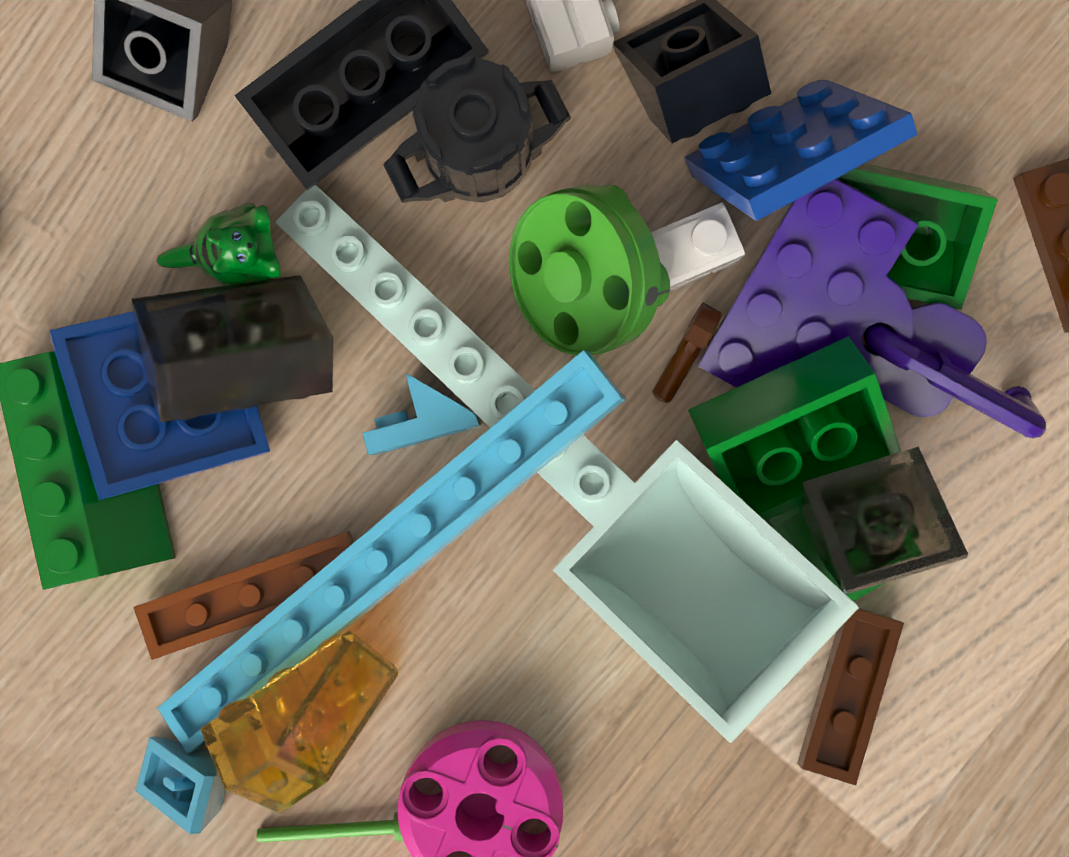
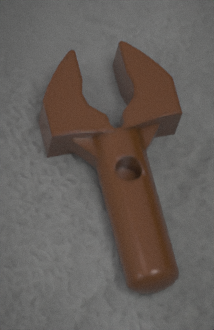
M704 302L701 303L685 329L676 353L671 357L652 390L656 399L664 403H670L673 400L701 349H705L722 317V312Z

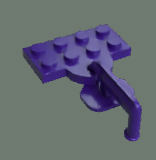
M838 178L791 203L698 361V367L737 388L849 336L875 372L884 400L917 417L935 416L944 411L952 400L956 398L1025 437L1038 438L1044 435L1046 431V421L1032 401L1031 394L1026 388L1015 386L1002 392L971 375V372L984 355L987 346L984 329L975 319L944 302H933L912 308L902 286L888 275V272L918 227L917 221ZM863 334H864V338H865L866 345H865V344L863 343V341H862Z

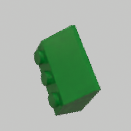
M865 163L838 177V179L912 218L919 224L888 272V275L902 286L907 299L926 303L944 302L955 309L962 310L998 199L979 187Z

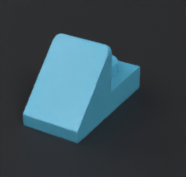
M406 374L417 418L409 420L406 411L385 415L374 419L376 429L363 432L362 434L368 455H378L481 427L478 416L474 412Z

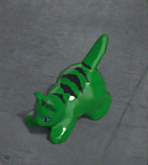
M245 203L230 211L224 210L208 217L196 233L195 240L192 243L171 248L158 255L156 260L159 266L167 268L200 267L204 274L225 285H243L245 283L264 285L269 283L271 278L281 276L279 261L272 244L267 207L265 205L256 207L253 203Z

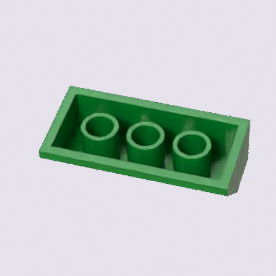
M45 352L0 363V402L42 589H50L176 558L159 484L103 500L98 499L55 352Z

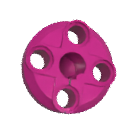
M487 720L468 721L451 726L429 740L415 755L407 769L398 799L400 832L412 857H448L450 853L455 851L467 852L472 857H551L558 848L563 823V795L559 776L543 748L529 735L513 726ZM504 745L511 748L515 752L516 757L509 763L500 764L492 761L486 752L493 746ZM425 777L432 778L440 784L442 791L438 794L426 795L416 788L414 782ZM535 818L545 822L548 828L542 833L534 835L523 831L520 825L528 819Z

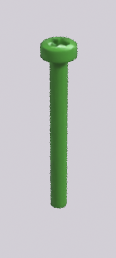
M395 812L394 820L257 829L258 843L394 834L395 841L404 840L398 823V812Z

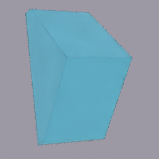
M149 737L135 791L189 834H200L221 811L235 756L204 748L187 754L180 742L161 737Z

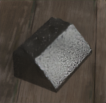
M301 275L131 299L148 387L160 423L179 419L187 420L201 415L235 409H248L257 405L291 399H304L313 395L333 392L334 337Z

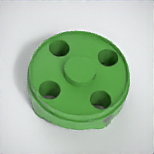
M579 185L554 191L531 204L522 214L515 227L509 252V270L516 301L523 316L535 333L551 347L561 352L578 355L585 350L589 351L592 355L625 346L637 339L646 330L654 317L657 307L661 306L668 299L670 278L667 270L660 262L654 238L642 216L630 203L627 194L616 185Z

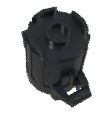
M464 56L446 61L432 72L427 80H424L421 85L422 90L418 96L416 108L413 109V119L417 132L404 141L392 156L384 162L383 166L402 203L430 201L440 198L444 203L456 198L465 201L487 202L504 197L521 183L531 165V161L541 155L542 147L555 137L564 124L571 119V116L552 80L520 83L504 64L501 66L492 61L480 59V56ZM536 96L549 123L533 131V115L530 112L528 99ZM415 156L417 162L425 159L429 173L434 178V181L420 188L406 162L407 159Z

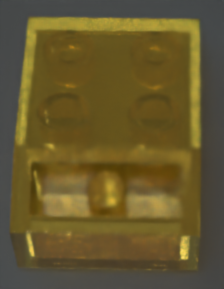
M349 630L343 635H337L325 640L314 654L296 666L275 673L269 679L267 685L246 699L238 700L225 706L217 718L200 728L224 790L275 812L282 813L326 784L399 675L395 665Z

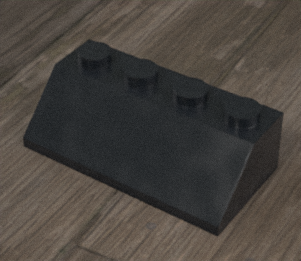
M360 0L234 96L308 191L416 108L417 99L422 90V83L446 61L464 56H480V59L489 54V50L452 0Z

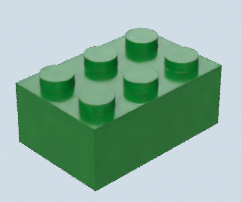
M849 336L688 409L719 479L764 520H768L904 460L876 374Z

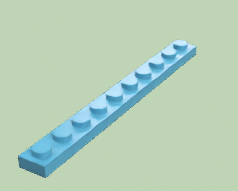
M585 350L580 352L157 707L185 752L190 754L201 749L626 400L625 396L592 354Z

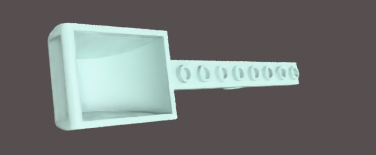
M314 185L308 191L306 190L275 222L490 428L535 391L529 383L317 185ZM584 435L537 472L594 526L553 571L730 743L742 733L859 608L677 440L636 483Z

